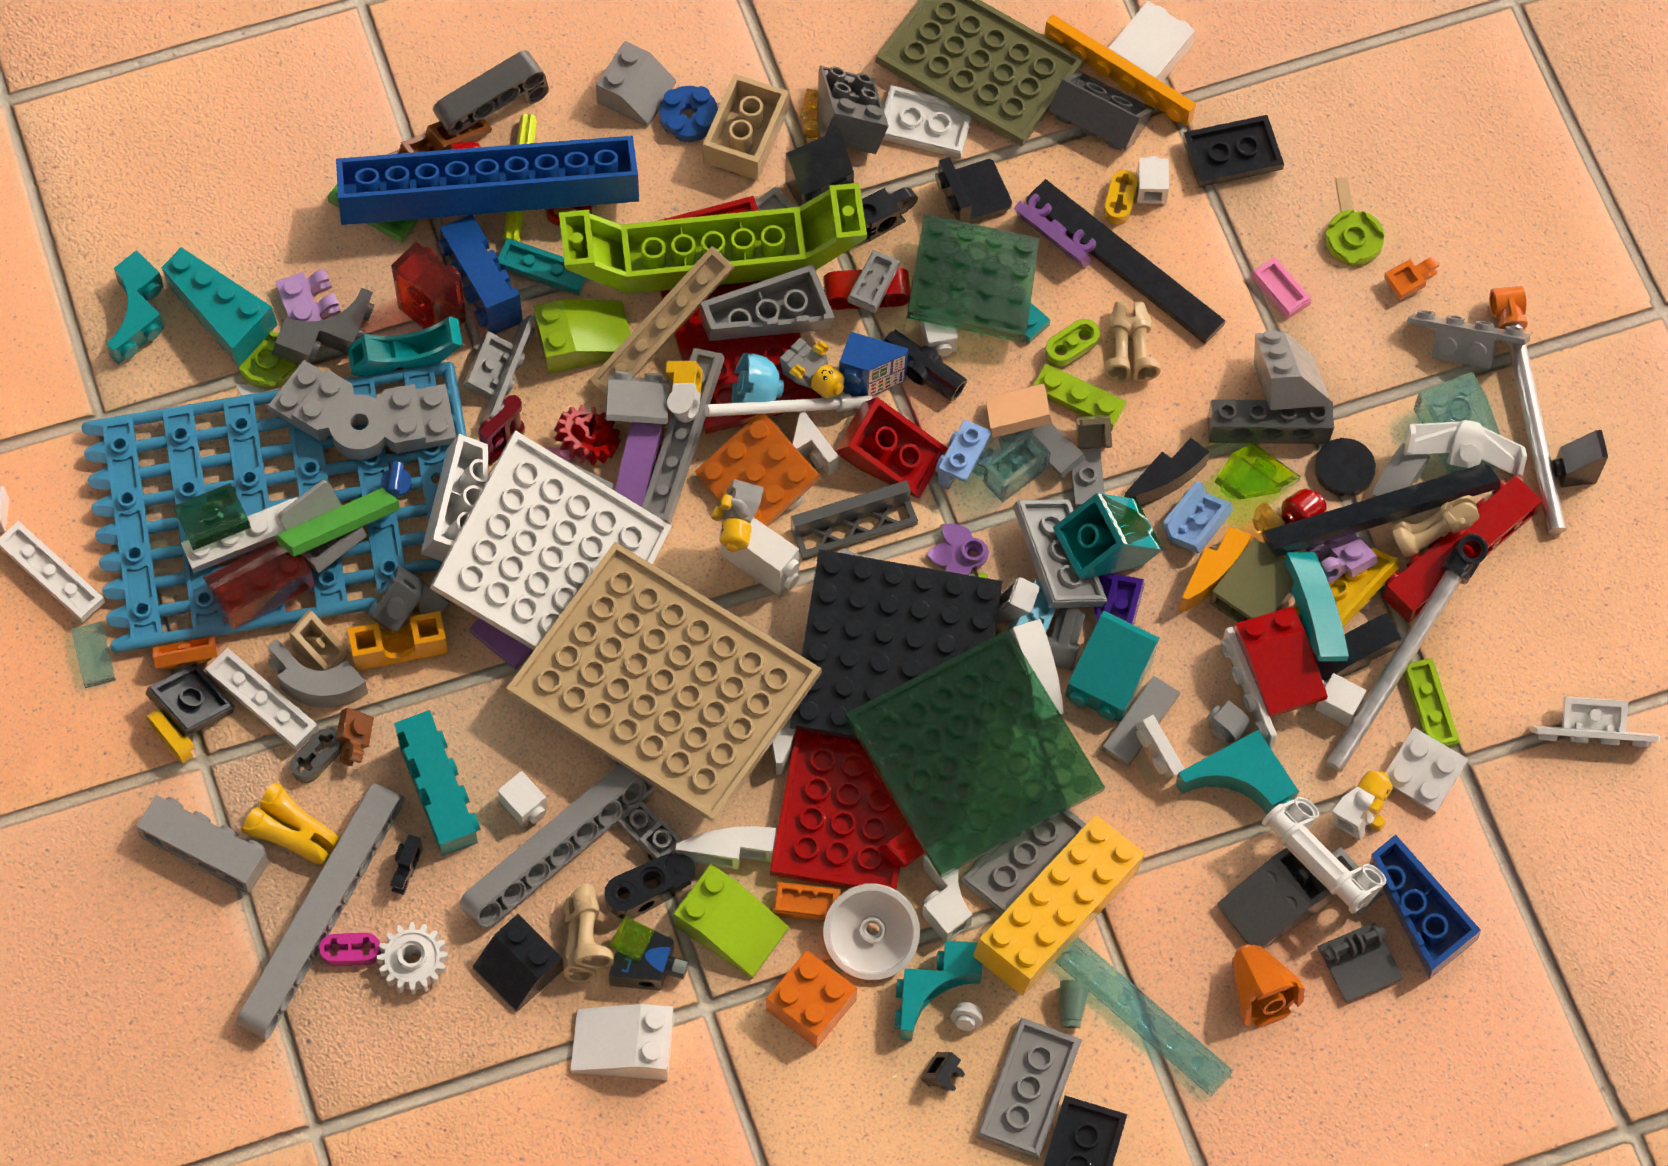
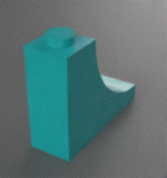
M1259 730L1180 771L1175 783L1181 794L1203 787H1222L1237 791L1252 799L1266 814L1277 805L1296 799L1299 792Z

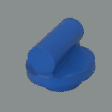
M398 461L392 462L391 469L387 470L381 478L382 488L394 497H401L407 494L412 486L410 474L403 469L404 464Z

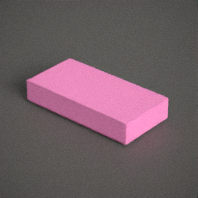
M1275 257L1252 271L1251 278L1287 319L1311 304L1312 299Z

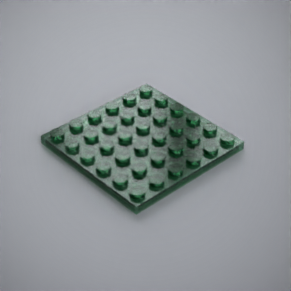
M1009 629L847 712L845 715V719L940 878L1103 792L1105 789L1104 784Z

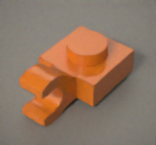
M1433 256L1416 266L1409 259L1385 272L1384 279L1401 301L1425 288L1426 279L1437 274L1436 268L1439 267V264Z

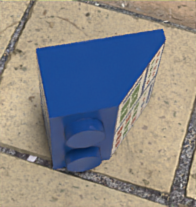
M850 332L839 362V371L845 378L843 392L851 396H873L905 382L909 349Z

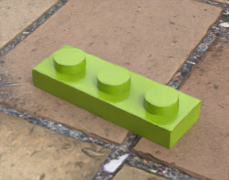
M1045 363L1033 385L1044 384L1049 401L1083 417L1109 416L1111 419V430L1115 427L1126 407L1127 401Z

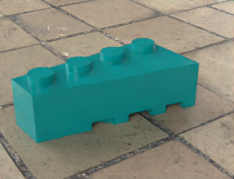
M182 247L161 267L168 287L188 310L193 312L201 325L214 336L217 343L223 350L228 352L238 367L269 335V332L273 331L278 325L272 306Z

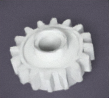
M410 922L409 930L405 931L401 925H398V934L394 936L388 932L386 937L389 943L379 944L380 951L383 953L377 955V962L382 965L379 968L381 977L388 975L386 979L387 985L390 987L397 984L398 992L400 993L405 989L411 990L412 995L416 994L417 989H423L427 992L429 991L428 985L432 982L437 985L440 983L439 973L446 974V966L443 963L449 961L447 952H442L446 949L445 941H438L439 934L436 930L428 934L426 924H423L420 930H416L414 922ZM413 954L421 957L416 963H407L405 961L408 956Z

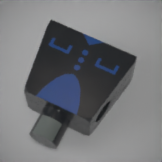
M626 919L614 956V962L609 972V983L617 987L659 991L663 988L666 975L684 980L689 961L672 956L674 952L673 939L635 921Z

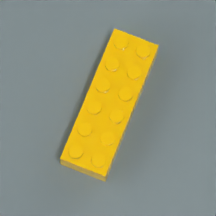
M1095 815L980 937L973 957L1024 996L1138 872L1146 853Z

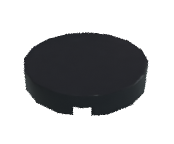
M1339 438L1329 441L1322 446L1315 460L1318 482L1325 490L1335 495L1344 496V494H1352L1353 496L1360 494L1369 487L1375 476L1376 462L1372 452L1366 445L1355 439Z

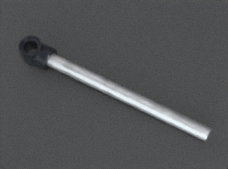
M1467 534L1452 545L1449 555L1441 566V571L1444 575L1326 761V764L1338 772L1344 770L1459 584H1467L1480 562L1486 558L1488 545L1481 536ZM1464 545L1473 548L1474 558H1469L1464 554Z

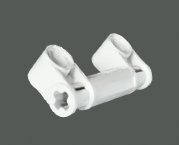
M1297 797L1285 804L1277 805L1266 815L1262 824L1265 827H1270L1282 839L1281 843L1332 895L1337 894L1349 906L1348 911L1351 914L1366 907L1386 884L1384 874L1370 864H1364L1355 870L1349 871L1308 830L1319 816L1318 809L1309 800Z

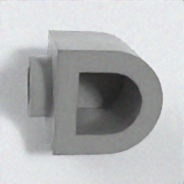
M1230 700L1222 708L1217 705L1206 718L1211 723L1209 728L1213 730L1212 733L1215 738L1224 744L1236 742L1251 725L1249 717Z

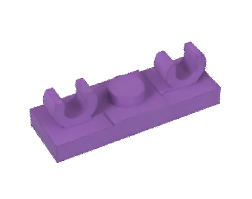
M1034 194L1030 197L1029 206L1020 200L1014 207L1017 215L1085 269L1091 262L1087 252H1091L1096 247V241L1092 238L1087 244H1080V239L1085 235L1082 229L1075 232L1073 241L1069 239L1065 234L1067 229L1055 219L1050 222L1044 218L1052 210L1049 203L1042 209L1035 208L1036 203L1040 200L1039 195Z

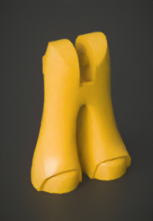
M276 781L265 791L260 801V808L256 806L249 813L241 828V831L249 836L282 846L309 862L322 866L329 858V854L321 846L334 850L340 840V837L331 829L302 810L290 798L282 785ZM273 818L277 819L278 821H280V822H282L283 824H285V825L291 827V828L294 829V830H291V829H289V828L283 826L282 824H280L279 822H277V821L274 820Z

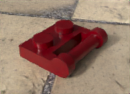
M516 395L506 397L503 403L504 408L493 418H487L479 428V441L488 444V464L490 466L499 459L513 432L517 431L522 435L525 433V426L520 417L522 401Z

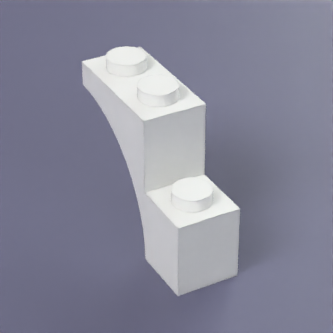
M974 821L967 826L959 825L949 834L947 841L941 845L939 843L932 845L924 854L923 870L940 888L941 892L935 890L926 897L922 916L944 942L945 940L951 941L971 926L973 914L967 908L960 892L958 872L967 853L980 841L981 829Z

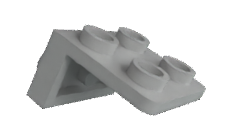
M322 480L280 511L278 519L286 531L342 505L331 484L326 480ZM360 527L300 554L299 557L319 573L349 549L355 547L367 535L363 527Z

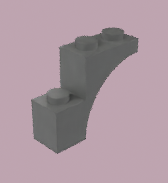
M361 288L357 298L347 309L325 320L308 322L285 317L271 355L300 365L303 360L308 362L309 357L315 359L321 344L348 354L347 347L365 332L364 329L360 328L363 319L369 321L375 304L369 302L373 292Z

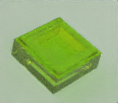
M625 916L610 943V947L640 961L654 934V930Z

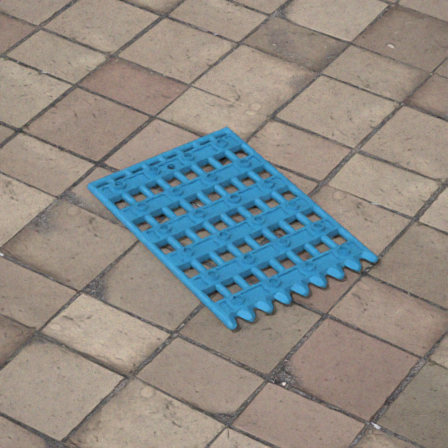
M451 362L345 378L346 381L353 385L354 395H369L377 399L375 389L377 385L405 381V385L415 384V388L420 389L436 386L435 376L444 375L456 437L459 434L467 436L455 366ZM280 389L83 422L81 429L84 434L104 437L103 441L88 447L84 451L85 458L91 462L107 463L108 466L89 476V486L94 489L111 490L110 495L94 502L91 508L97 516L115 518V522L98 529L95 537L99 543L113 544L119 547V549L101 557L99 565L104 571L122 573V577L106 584L102 591L106 598L126 600V605L109 612L106 620L110 626L130 629L129 633L111 642V650L114 653H121L211 636L297 623L308 610H312L319 619L367 611L376 596L348 601L346 585L376 580L379 593L398 565L412 574L434 570L438 572L443 562L433 558L408 563L404 562L402 548L423 544L426 531L400 535L398 520L426 515L430 519L438 483H433L432 478L436 475H441L446 450L451 444L399 454H386L384 447L378 456L371 459H353L326 464L324 449L335 447L331 436L328 439L319 441L280 417L257 420L255 406L270 403ZM224 411L226 426L202 430L196 429V415ZM164 421L166 436L136 440L135 425ZM358 425L354 429L362 430L365 429L367 426ZM289 427L290 443L261 447L259 432ZM228 438L229 453L205 457L200 456L198 442ZM162 448L168 449L169 463L140 467L138 452ZM293 454L295 469L265 474L263 459ZM419 461L421 476L411 478L412 486L410 490L423 488L426 503L400 507V510L367 524L369 541L357 543L355 547L349 549L319 573L311 567L312 579L282 584L280 568L307 563L299 555L295 557L291 554L278 556L276 541L245 553L246 562L223 566L214 565L196 573H193L181 544L151 549L149 534L179 529L180 540L184 542L211 531L210 524L242 519L295 498L269 501L267 486L297 481L299 490L297 498H299L320 481L326 480L329 483L328 476L358 471L360 486L334 490L339 501L343 502L358 499L381 489V478L389 470L388 466H391L392 462L409 463ZM232 464L234 480L204 484L202 469ZM171 475L173 490L150 494L143 493L142 479ZM236 492L238 507L208 511L206 496ZM175 502L177 517L147 522L146 506ZM367 553L372 554L374 568L343 573L341 558ZM183 557L185 572L155 577L153 561ZM249 574L251 589L225 594L220 593V578ZM187 584L189 600L159 605L157 589ZM311 591L315 592L317 607L286 612L284 596ZM253 601L255 617L225 622L223 606ZM191 612L193 628L163 633L161 617Z

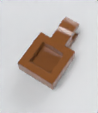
M348 707L341 710L336 740L344 742L340 763L351 767L353 766V761L362 762L363 749L369 747L374 717Z

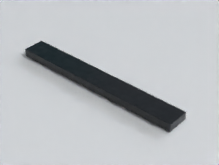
M1047 179L1026 197V203L1028 204L1032 195H1039L1040 200L1035 205L1036 209H1042L1049 203L1052 210L1045 218L1050 222L1055 219L1067 229L1065 234L1072 240L1075 232L1079 229H1082L1085 233L1080 239V244L1085 245L1093 238L1096 241V247L1089 252L1091 255L1204 344L1224 326L1225 319Z
M1486 462L1263 531V540L1275 557L1286 555L1287 552L1299 551L1441 507L1443 504L1463 496L1470 495L1473 497L1500 488V479Z

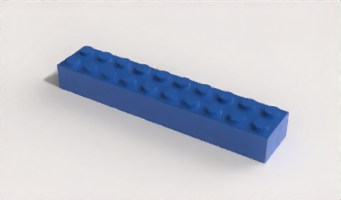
M633 136L336 159L341 225L639 202V180Z

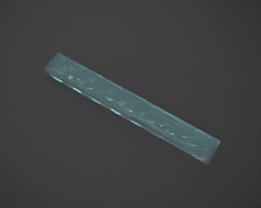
M1079 937L1055 961L1075 980L1086 982V989L1210 1097L1232 1075L1233 1070Z

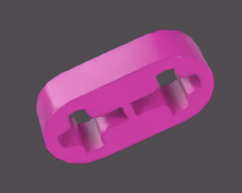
M372 933L330 934L324 937L319 945L321 958L329 966L371 965L377 962V955L381 954L379 948L380 941ZM367 942L370 943L371 948H375L371 949L369 955L366 956L363 955L362 950H353L363 948L364 943ZM332 944H338L339 949H348L337 951V956L332 957L330 952L326 951L332 948Z

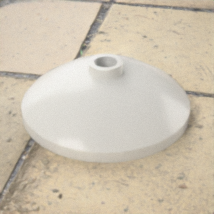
M862 884L843 892L833 902L825 918L823 936L830 957L840 969L856 978L879 980L895 975L911 961L919 944L920 925L915 909L901 893L881 884ZM876 923L879 931L871 933L868 931L867 925Z

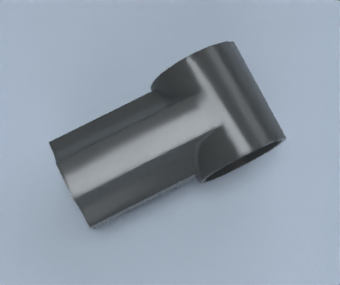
M1059 608L1052 637L1049 636L1048 638L1055 666L1073 671L1079 649L1078 640L1085 614L1077 608Z

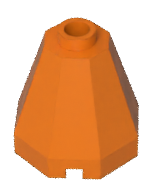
M1248 944L1240 947L1235 952V956L1232 957V969L1239 1015L1245 1025L1251 1026V1021H1253L1256 1027L1262 1028L1285 1019L1292 1013L1289 1007L1294 1002L1297 1007L1304 1002L1305 988L1300 979L1263 947Z

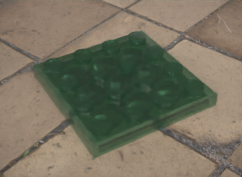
M924 213L906 318L1023 343L1027 332L1040 238Z

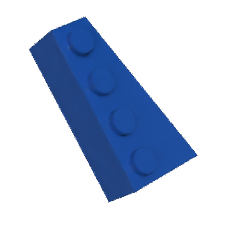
M468 215L440 227L441 239L438 240L439 248L444 257L449 255L452 261L450 268L456 281L461 279L465 287L462 288V292L467 303L474 304L477 310L474 311V315L480 328L486 327L487 331L498 334L519 325L523 321L520 294L516 287L512 288L511 280L506 270H501L495 251H487L489 249L488 240L474 216Z
M1396 834L1371 854L1370 865L1375 866L1384 874L1386 884L1382 889L1429 979H1431L1479 939L1481 929Z

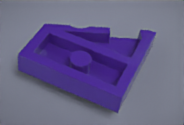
M1112 573L1098 576L1107 602L1103 607H1094L1097 622L1104 610L1134 625L1145 586L1144 579Z

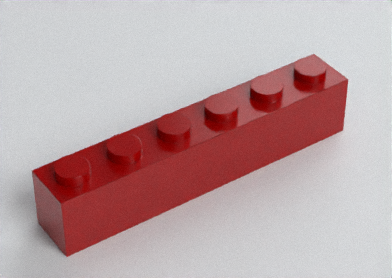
M1515 476L1508 483L1505 480L1502 481L1500 488L1493 490V496L1487 501L1483 498L1476 503L1479 519L1471 527L1461 529L1454 534L1449 532L1446 536H1441L1428 546L1429 550L1423 555L1418 553L1412 557L1406 565L1408 568L1401 574L1397 571L1385 582L1386 589L1382 598L1408 623L1418 616L1444 575L1441 571V566L1456 541L1467 534H1477L1486 541L1488 556L1537 514L1542 499L1521 479ZM1464 545V554L1469 558H1474L1473 548Z

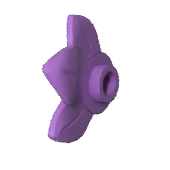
M943 524L942 531L945 542L934 546L927 552L928 558L935 565L946 567L945 571L969 575L973 568L984 565L989 555L988 547L982 540L973 538L968 528L957 524ZM975 551L979 555L977 557H970L968 553Z

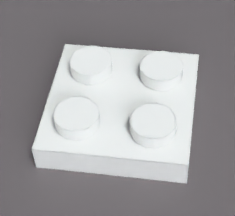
M1414 727L1387 769L1386 774L1389 776V781L1394 790L1436 814L1467 764L1468 759Z

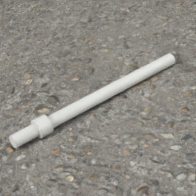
M840 394L830 399L816 398L708 404L704 407V413L706 417L819 410L850 412L854 408H860L861 404L872 399V396Z

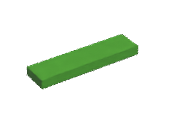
M378 489L277 534L278 544L295 557L400 510L399 500L385 489Z

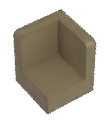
M1109 416L1075 417L1078 448L1100 446L1112 448L1111 419Z

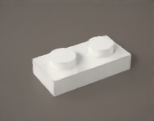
M1154 715L1135 725L1138 729L1136 731L1140 743L1151 751L1154 757L1152 759L1153 765L1159 774H1164L1166 779L1185 769Z

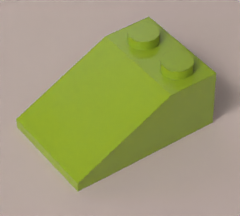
M561 299L533 306L534 317L536 318L535 326L548 374L605 362L631 335L623 303L619 300Z
M710 864L674 912V927L752 979L789 930V926L739 882Z

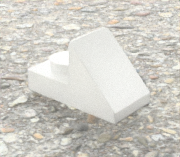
M805 411L800 413L793 445L804 457L810 454L814 465L818 469L823 468L829 476L838 470L839 456Z

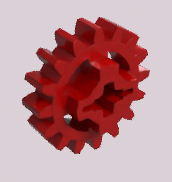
M580 405L578 411L572 406L568 412L563 411L554 428V431L557 432L555 440L562 442L560 449H568L570 451L568 457L573 458L576 455L582 464L585 459H588L591 465H595L597 460L604 464L608 458H613L621 442V439L618 438L620 430L613 428L615 421H607L605 419V412L599 415L596 413L595 407H592L590 411H586L584 405Z

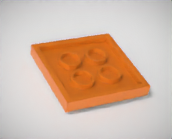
M757 414L695 470V473L720 502L734 479L764 487L761 503L754 518L767 527L822 478L767 414Z

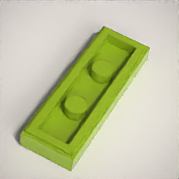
M1433 658L1410 662L1403 675L1421 731L1449 748L1458 746L1460 740Z

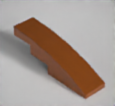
M482 119L458 134L449 135L439 121L428 125L425 134L401 142L399 150L389 154L450 150L451 145L455 142H477L491 133L492 128L485 119Z

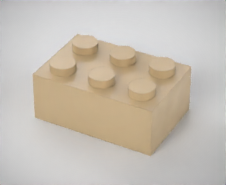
M734 73L703 142V163L758 181L789 110V91Z

